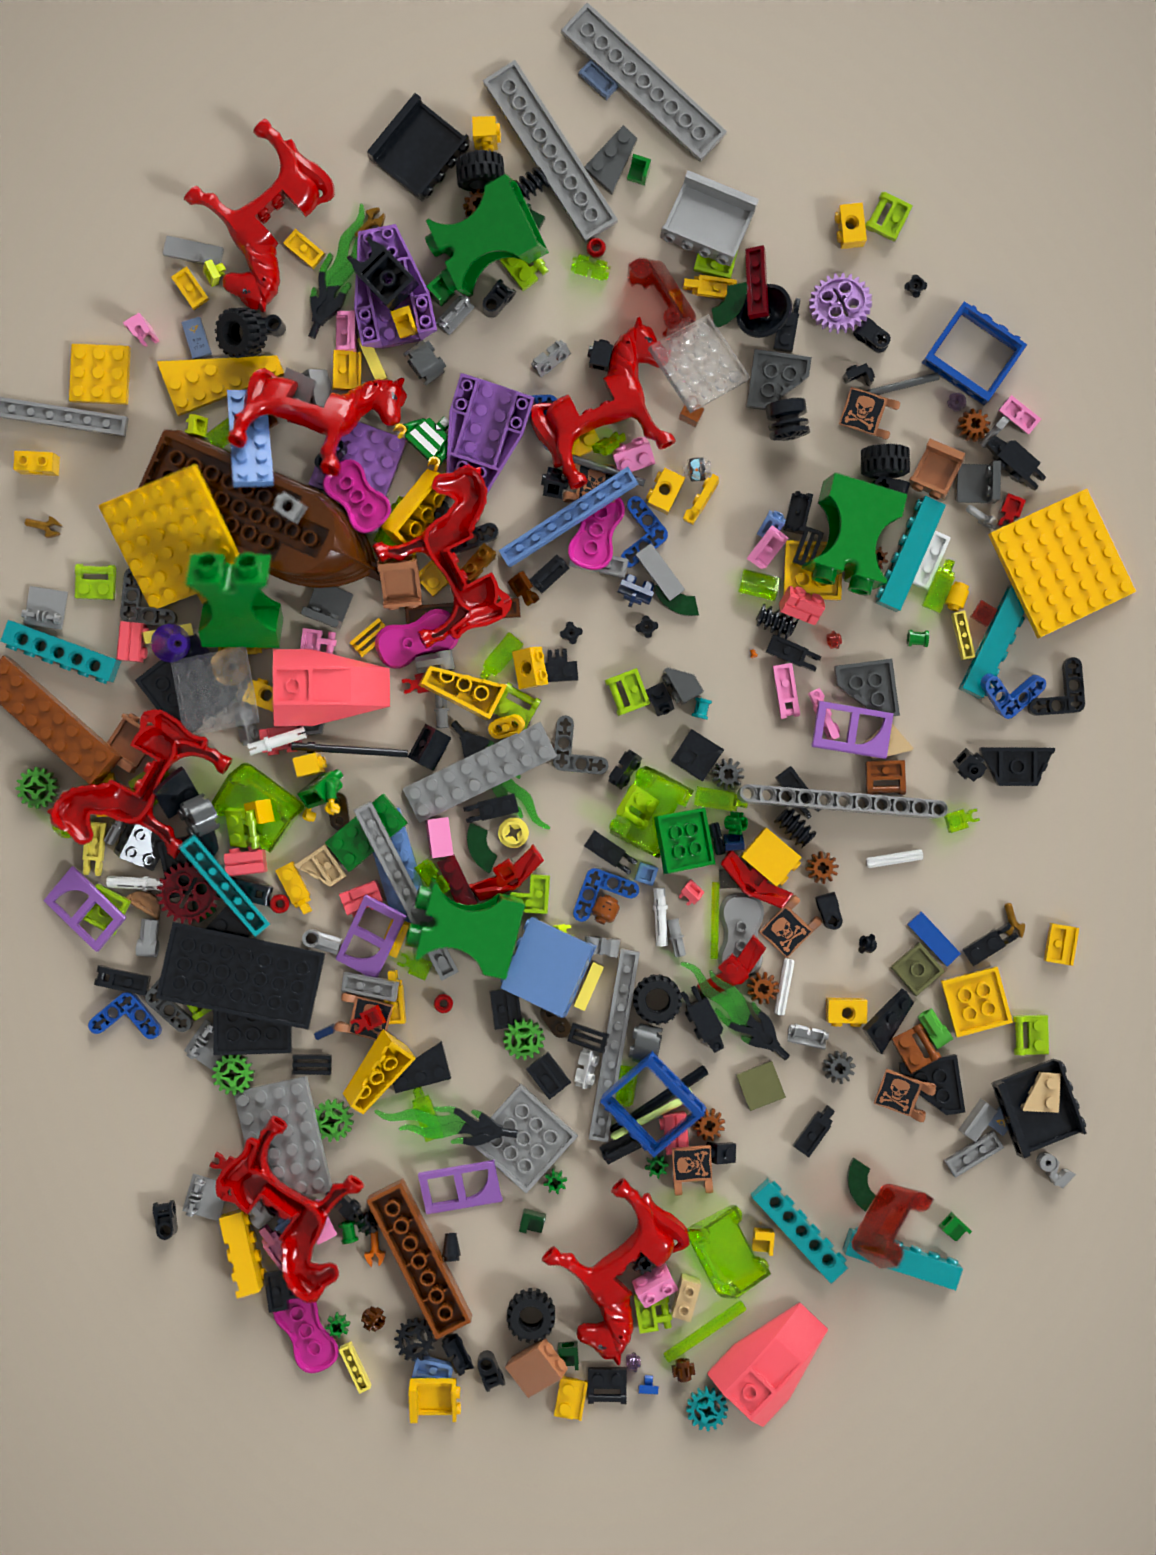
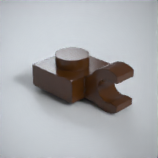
M524 571L517 573L507 581L517 598L522 596L527 606L540 600L539 596L530 590L533 585Z

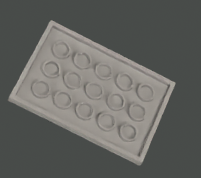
M307 1076L244 1089L243 1093L238 1090L234 1098L245 1143L251 1137L258 1139L260 1131L266 1127L272 1116L281 1118L287 1124L286 1130L282 1134L274 1136L269 1146L268 1164L272 1173L282 1183L304 1196L330 1191L332 1182Z

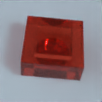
M980 600L970 617L987 627L998 610Z

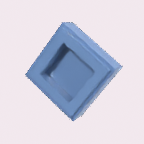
M640 862L634 880L653 886L658 867Z

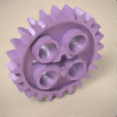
M834 273V279L827 276V282L820 280V286L815 285V292H811V299H809V305L811 306L809 307L810 312H812V319H816V325L822 323V329L828 326L830 333L833 329H836L837 334H839L840 329L847 333V328L849 327L854 331V325L856 324L860 327L861 320L866 321L867 315H870L872 295L869 294V287L865 288L864 281L859 283V277L853 280L852 274L845 278V274L842 273L841 277L838 278L837 274ZM833 290H836L840 302H837V295ZM848 290L849 292L843 293L841 291ZM831 298L830 301H825L824 299ZM843 304H844V311L846 312V314H847L848 316H845V314H844V312H843V308H842V305H843ZM835 313L840 314L839 316H836V317H835V316H832V315L835 314Z

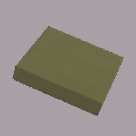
M920 942L890 966L915 996H918L945 972Z
M772 1060L736 1074L750 1111L786 1098Z

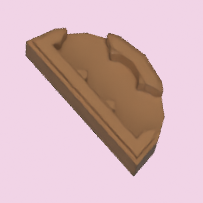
M136 891L126 897L131 901V905L156 920L159 919L161 905L158 904L159 900L155 895L147 891Z

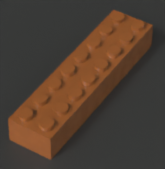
M6 656L1 657L0 705L89 785H100L123 757L17 662Z
M404 1178L370 1194L366 1201L436 1340L471 1323L472 1313L446 1262H444V1258Z

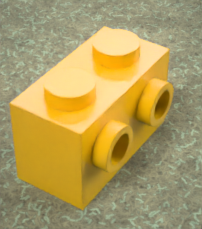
M472 117L475 151L498 150V143H501L500 123H496V117Z

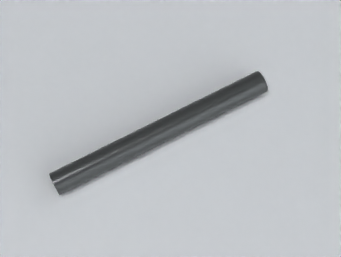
M937 372L865 391L881 395L939 380V374Z
M573 455V461L578 465L611 476L620 472V470ZM634 475L639 485L644 486L646 479Z

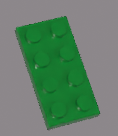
M385 794L380 795L372 802L390 838L408 824ZM357 816L325 842L348 872H351L375 852Z

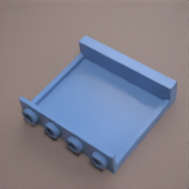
M531 917L524 925L523 930L525 932L523 937H520L516 943L517 951L515 955H512L506 980L501 979L500 981L502 983L500 988L563 1018L569 1012L597 945L582 941L538 920L537 917Z

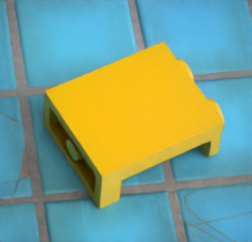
M767 827L762 829L740 855L743 860L748 862L776 887L778 885L782 886L789 878L787 874L799 867L801 864L799 860L802 858Z
M410 1378L408 1390L410 1423H418L419 1415H452V1422H457V1415H461V1402H457V1399H460V1386H457V1378Z

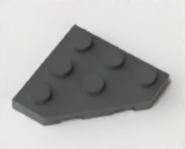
M755 349L746 407L766 410L765 406L767 404L778 401L805 381L810 374L812 357Z
M892 659L834 666L837 686L865 708L894 713L893 717L900 716Z

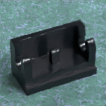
M800 491L792 493L784 531L801 535L804 533L813 494H801Z

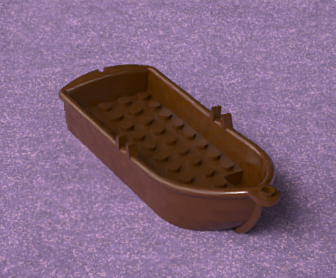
M164 430L139 487L196 464L239 554L271 555L270 575L292 584L314 588L342 586L367 576L381 581L378 574V560L374 557L366 534L356 531L351 526L345 508L337 501L318 490L273 471V486L233 487L231 452L181 430ZM283 492L307 507L298 524L273 509L276 498L280 494L282 495ZM292 502L286 504V512L292 510Z

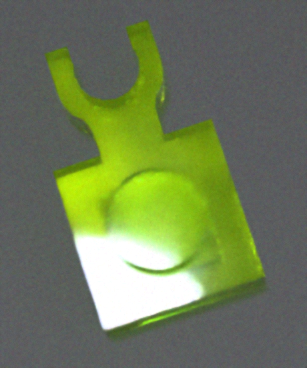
M615 431L609 438H602L592 445L593 453L604 456L612 454L613 450L620 446L619 443L626 440L625 433L619 435Z
M964 809L947 813L944 818L948 832L953 833L969 828L968 822L980 821V818H972V813L976 812L977 809H970L966 813Z
M402 952L401 956L406 958V963L398 961L397 965L409 967V974L425 981L433 963L424 958L419 960L410 959L409 955Z

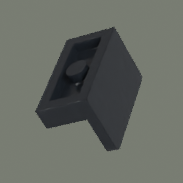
M425 724L408 758L434 771L451 737Z

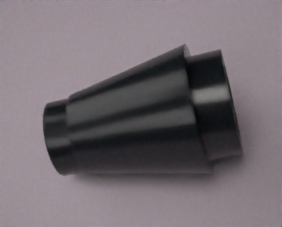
M445 1233L442 1253L444 1262L460 1261L459 1256H461L457 1233Z

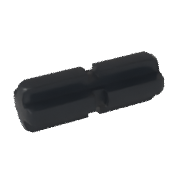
M718 822L711 823L709 828L712 839H714L716 855L725 854L720 825Z

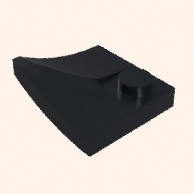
M691 729L671 759V762L703 782L725 749Z
M182 766L166 777L153 791L157 802L168 819L178 814L177 810L180 809L181 803L199 795Z

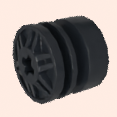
M804 398L778 400L765 406L767 419L776 421L768 426L769 430L773 431L770 433L771 440L789 441L810 433V427L805 426L809 423V420L807 418H799L807 413L806 400Z

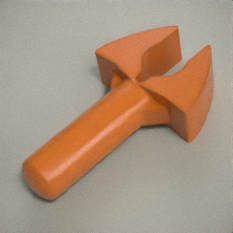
M378 1231L374 1234L371 1232L370 1252H365L364 1256L372 1267V1257L375 1253L379 1259L378 1266H380L385 1258L386 1251L381 1252L379 1249Z

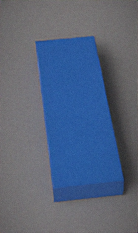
M922 911L907 923L946 967L961 954Z

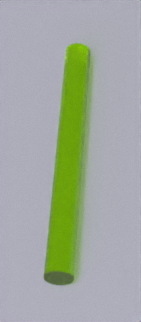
M712 882L710 959H718L719 882Z

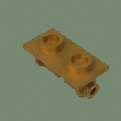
M483 543L461 570L463 569L468 580L473 582L481 575L482 569L484 567L487 568L496 559L495 556L497 554L488 545Z

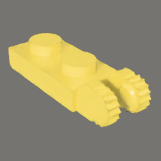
M90 821L94 835L93 840L83 846V874L89 875L91 870L90 860L96 861L95 876H101L107 823Z

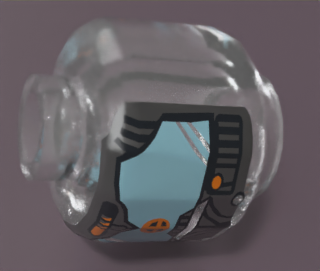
M704 456L688 458L687 464L683 465L684 476H688L690 482H704L708 476H711V462L707 461Z

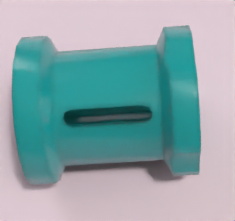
M695 697L696 705L691 716L708 720L707 713L712 701Z

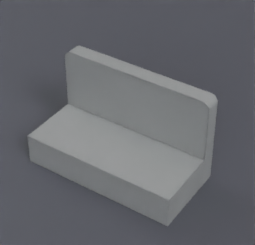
M308 369L301 374L317 381L310 404L324 408L328 397L332 393L327 370Z
M980 1098L958 1130L976 1142L998 1111Z

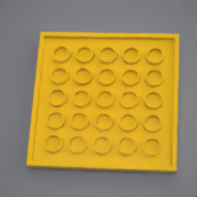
M196 464L98 505L151 608L158 609L199 593L185 584L191 554L205 552L223 554L226 562L229 564H235L236 557L240 555Z
M1084 489L988 534L1037 639L1136 592L1088 489Z

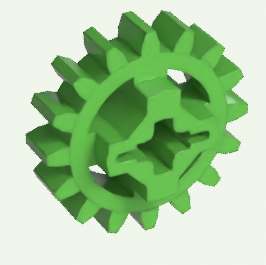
M35 767L34 771L27 769L28 774L21 773L23 779L17 780L20 786L15 787V789L20 790L17 797H23L22 804L28 803L29 808H33L35 805L36 809H41V804L43 807H48V802H55L52 797L59 795L55 792V789H59L60 786H55L58 779H52L53 772L47 773L46 768L40 770V767ZM35 786L44 787V789L35 790L31 788Z
M522 1017L519 1023L515 1019V1025L508 1024L509 1031L504 1030V1035L507 1036L503 1037V1043H506L504 1045L505 1050H509L510 1056L515 1053L516 1059L523 1056V1059L526 1060L528 1055L534 1058V1052L540 1053L538 1047H544L543 1042H541L545 1040L544 1035H542L543 1029L539 1028L538 1022L533 1024L531 1018L528 1022H525L524 1017ZM536 1033V1041L534 1043L533 1038L535 1037L534 1034ZM514 1035L515 1040L513 1041V1044H512V1043H511V1038H512V1036Z
M223 1055V1061L219 1059L216 1061L218 1066L212 1068L216 1073L211 1077L217 1079L214 1085H220L219 1091L225 1089L226 1095L230 1091H232L233 1095H236L238 1090L243 1093L244 1087L249 1088L251 1086L248 1081L254 1080L250 1074H253L255 1070H250L249 1067L253 1063L247 1064V1056L241 1059V1055L236 1057L229 1055V1058ZM228 1062L227 1069L221 1071L223 1065ZM237 1062L240 1063L244 1068L238 1066ZM232 1070H233L234 1073H237V1074H238V1075H236L234 1078H233V1075L228 1074V1073H230ZM245 1077L243 1083L239 1085V1079Z
M327 1099L325 1104L321 1102L318 1105L320 1109H315L322 1140L328 1137V1141L331 1142L333 1137H335V1140L339 1141L340 1135L345 1138L347 1136L346 1132L352 1130L349 1125L354 1123V1120L350 1119L354 1114L348 1113L350 1106L345 1108L343 1106L344 1101L338 1104L337 1099H334L332 1103ZM325 1110V1111H326V1112H325V1115H326V1116H325V1118L321 1119V1115H322L323 1111ZM332 1117V1119H336L337 1121L334 1123L333 1121L328 1120ZM345 1121L343 1129L340 1130V1124Z

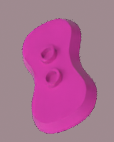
M351 459L339 462L341 469L338 476L325 475L323 479L324 491L331 499L339 502L345 508L349 522L356 531L361 533L372 532L380 527L389 517L391 512L390 502L384 494L376 491L369 485L364 470L358 462Z
M620 497L615 499V503H609L581 521L579 530L568 546L569 558L577 566L590 570H599L606 567L611 561L613 555V532L625 513V506Z
M434 609L428 611L413 623L388 625L382 628L375 638V647L380 660L389 668L399 669L409 665L415 660V657L453 649L459 639H453L450 635L427 649L418 636V631L422 629L433 630L444 624L449 618L450 613L446 610Z
M299 1298L290 1299V1309L273 1312L274 1319L278 1326L290 1337L293 1344L294 1359L298 1367L307 1373L321 1372L329 1368L337 1360L338 1345L332 1336L330 1337V1334L321 1325L316 1302L305 1303Z

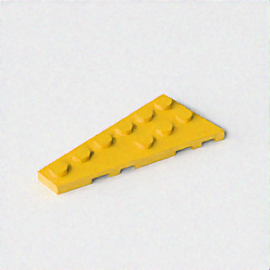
M277 355L157 361L178 416L227 398V390H247L250 377L258 369L265 368L277 377L284 376V370Z

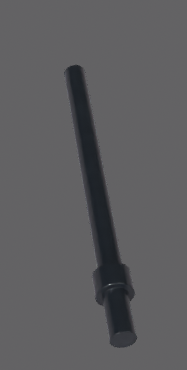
M292 742L291 750L307 751V753L328 752L408 757V750L324 745L315 744V742Z

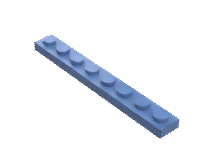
M626 467L500 549V554L509 568L636 487L639 483L629 467Z

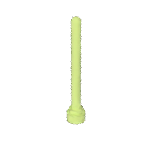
M677 1098L636 1121L643 1126L683 1103ZM622 1127L611 1133V1138L616 1140L627 1134L628 1130Z

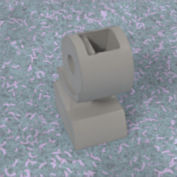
M585 936V942L597 945L594 954L618 957L620 939L612 938L606 940L600 936Z
M1042 1152L1037 1156V1165L1046 1171L1045 1174L1055 1186L1064 1188L1076 1175L1068 1169H1062L1057 1173L1060 1162L1050 1153Z

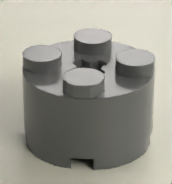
M421 340L403 353L404 357L409 356L410 359L407 362L418 378L426 380L423 383L425 386L445 373L444 368L446 367L441 357L437 358L433 353L435 349L429 340L427 342Z
M203 793L181 803L180 809L177 810L182 821L185 820L188 826L186 827L188 835L191 836L193 834L197 838L220 828V822L216 824L215 821L218 818L216 810L208 798H203L205 796Z
M642 1023L636 1026L632 1037L636 1039L635 1045L630 1047L629 1058H632L633 1062L639 1063L652 1051L658 1056L662 1035H659V1032L662 1033L663 1028Z

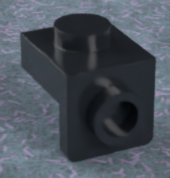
M867 363L858 367L853 365L847 368V372L843 375L845 384L863 376L867 386H870L874 382L873 378H875L872 368L868 367Z
M663 682L646 689L657 716L668 714L675 709Z
M706 1143V1145L711 1146V1163L717 1165L736 1163V1143Z

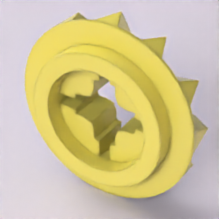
M508 818L499 827V839L509 848H518L528 839V826L519 818ZM509 825H511V827H513L514 830L521 828V830L517 833L518 840H516V838H514L513 836L506 837V835H508V833L511 832Z

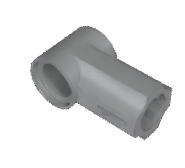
M452 650L415 657L418 674L425 673L429 666L448 671L455 669Z
M141 920L140 939H138L136 944V956L154 958L158 956L159 920Z
M310 929L302 936L305 946L336 955L342 938L319 932L316 929ZM309 933L316 935L317 941L315 943L307 941Z
M261 1201L249 1213L250 1221L259 1230L275 1217L272 1208L262 1204Z

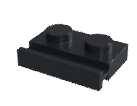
M503 989L489 991L495 1030L508 1028V1024L515 1025V1019L518 1023L521 1022L522 1017L518 996Z
M546 1052V1054L526 1068L549 1100L567 1085L571 1084V1080L549 1052Z

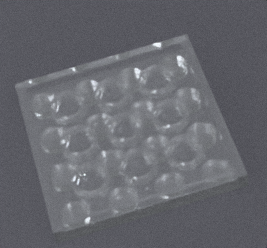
M709 314L652 344L648 348L690 413L750 379V376Z
M245 646L171 662L181 723L193 735L260 723Z

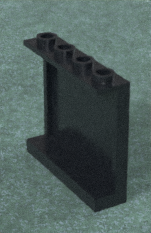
M414 93L367 150V154L372 162L419 200L423 201L425 197L428 198L432 194L433 187L443 181L449 168L452 169L456 165L455 160L460 154H464L468 150L470 141L467 134L463 136L426 106L417 93Z
M1050 1059L991 1083L1014 1149L1019 1157L1024 1159L1030 1157V1152L1075 1134H1087L1085 1129L1086 1122L1080 1116L1078 1110L1080 1109L1079 1103L1073 1096V1086L1067 1079L1065 1074L1067 1070L1061 1060ZM1039 1072L1061 1074L1059 1113L1020 1110L1021 1105L1028 1098V1092L1035 1084V1079Z

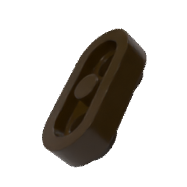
M337 792L336 798L340 800V811L338 814H329L331 826L336 830H340L350 822V815L346 796ZM338 817L343 819V823L340 825L336 822Z
M541 1008V1018L551 1032L558 1038L566 1037L571 1029L566 1017L562 1018L555 1014L548 1016L546 1014L547 1010ZM563 1025L565 1029L560 1032L557 1027Z

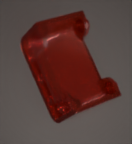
M638 258L628 264L627 280L630 285L639 284L645 290L654 285L668 308L663 314V321L667 328L662 334L667 343L694 326L696 314L662 261Z
M895 1184L883 1185L852 1239L853 1249L880 1269L898 1267L904 1255L902 1247L894 1241L910 1210L924 1212L929 1209L934 1198L922 1191Z

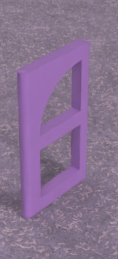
M818 701L811 745L816 748L886 759L894 713ZM826 708L851 712L846 742L822 739ZM860 714L883 718L882 726L875 737L866 743L855 744Z
M74 866L67 871L43 900L96 952H99L127 918ZM72 890L85 892L89 897L73 917L55 902L66 892ZM97 903L113 920L95 941L79 923Z
M365 895L336 960L366 976L378 978L405 921L406 915ZM367 906L393 919L385 940L358 926ZM353 935L380 948L375 955L367 958H356L345 954Z
M494 1160L418 1173L426 1214L498 1203L503 1200ZM488 1169V1178L484 1187L475 1195L466 1197L462 1173ZM454 1175L458 1199L433 1203L428 1179Z

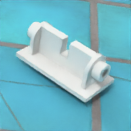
M583 1047V1051H580L578 1064L583 1065L584 1069L577 1068L574 1079L576 1082L575 1086L582 1087V1089L591 1088L594 1084L595 1067L599 1063V1052L590 1051L591 1049Z

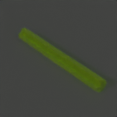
M738 1301L665 1351L663 1355L667 1362L671 1363L745 1312L747 1309L744 1303Z

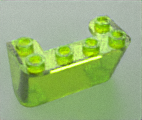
M644 766L637 770L636 779L633 784L660 801L648 820V827L645 830H640L636 827V824L627 818L617 815L611 821L609 829L612 835L659 859L660 851L654 817L674 813L678 804L686 807L694 790L653 768ZM630 805L629 811L640 817L642 812Z

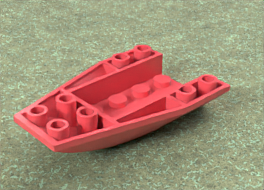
M273 649L274 726H316L390 707V668L313 649Z
M799 1302L732 1345L707 1372V1375L722 1394L747 1418L764 1427L791 1398L826 1335L828 1328Z

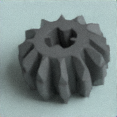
M729 758L728 765L725 759H721L723 766L715 763L719 770H712L713 774H718L712 780H720L716 785L717 787L724 783L723 790H727L728 784L731 790H734L733 782L740 786L741 782L737 778L744 779V775H738V772H742L744 769L736 768L740 764L738 761L732 765V758ZM725 769H726V771H729V769L732 771V772H731V776H732L731 779H730V778H727V779L724 778V776H725L724 770H725Z
M835 1051V1057L829 1053L830 1061L823 1060L828 1065L822 1067V1070L827 1072L825 1077L827 1079L831 1078L832 1083H835L838 1079V1082L843 1084V1078L850 1081L847 1075H854L855 1072L850 1069L856 1067L854 1063H850L853 1058L851 1056L847 1057L846 1052H842L840 1056L839 1051ZM838 1063L843 1066V1068H840L841 1071L835 1069V1066L838 1067Z

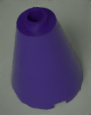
M164 624L153 633L151 648L159 659L165 662H177L187 655L190 649V638L181 626Z

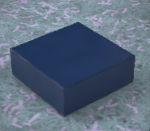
M724 834L725 851L745 850L743 834Z
M334 1023L314 1033L315 1039L320 1040L336 1031L334 1030Z

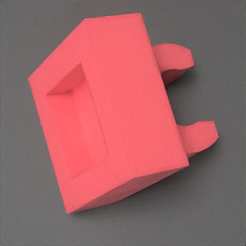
M690 879L680 891L679 898L681 899L683 896H686L689 899L686 905L688 906L691 903L695 905L704 894V891Z

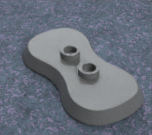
M735 893L727 896L722 901L719 915L724 928V939L718 953L719 965L732 953L738 958L753 934L758 938V930L764 917L763 904L759 899L749 897L745 893ZM762 956L750 972L749 977L755 975L761 968Z

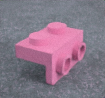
M637 437L630 443H620L610 449L616 468L620 471L629 467L631 472L656 464L650 443L645 437Z
M666 1263L661 1267H655L651 1270L652 1272H647L632 1281L637 1297L645 1308L679 1290Z

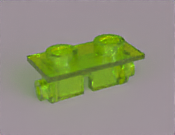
M578 254V257H573L572 260H575L576 263H572L571 271H574L575 274L587 276L588 270H592L590 278L601 281L608 280L609 272H606V270H610L611 266L607 265V261L597 259L596 262L591 261L589 256Z
M429 858L414 868L427 887H429L431 877H433L443 893L450 890V884L446 882L442 875L439 876L437 873L439 872Z
M621 1065L618 1080L634 1066ZM638 1074L616 1092L615 1099L625 1107L633 1105Z

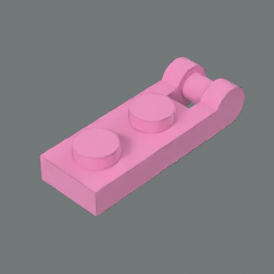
M792 663L772 666L780 719H786L787 716L792 715L794 717L800 716ZM792 702V708L786 709L785 703Z

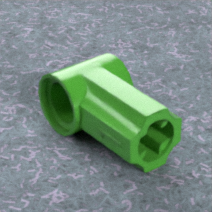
M932 1008L925 1010L918 1016L919 1021L928 1033V1038L937 1050L953 1040L951 1033L945 1025H942Z

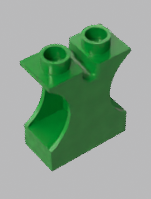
M507 174L485 185L484 196L480 205L467 219L455 224H440L431 219L426 220L431 233L425 236V240L432 254L436 258L444 253L451 257L445 261L447 268L441 271V276L451 292L457 290L469 297L474 294L478 277L491 263L504 258H516L530 264L549 253L517 182Z
M839 473L829 476L822 483L818 504L823 509L828 520V541L822 553L802 565V569L813 572V581L827 585L835 584L836 576L845 571L844 581L849 583L848 590L859 595H871L872 590L887 583V579L882 574L876 559L878 537L886 525L903 516L908 494Z
M211 552L191 554L185 584L208 600L203 603L198 629L202 647L279 648L283 626L281 604L272 600L261 591V589L267 587L271 555L242 553L236 557L235 564H229L226 562L223 554Z
M431 877L429 887L420 885L414 908L424 910L425 915L431 916L433 919L430 922L420 921L419 925L409 924L405 946L413 948L414 959L419 960L425 954L436 949L455 948L472 956L479 964L483 975L506 980L525 908L523 900L519 897L498 893L486 902L466 905L448 898L441 891L436 879Z

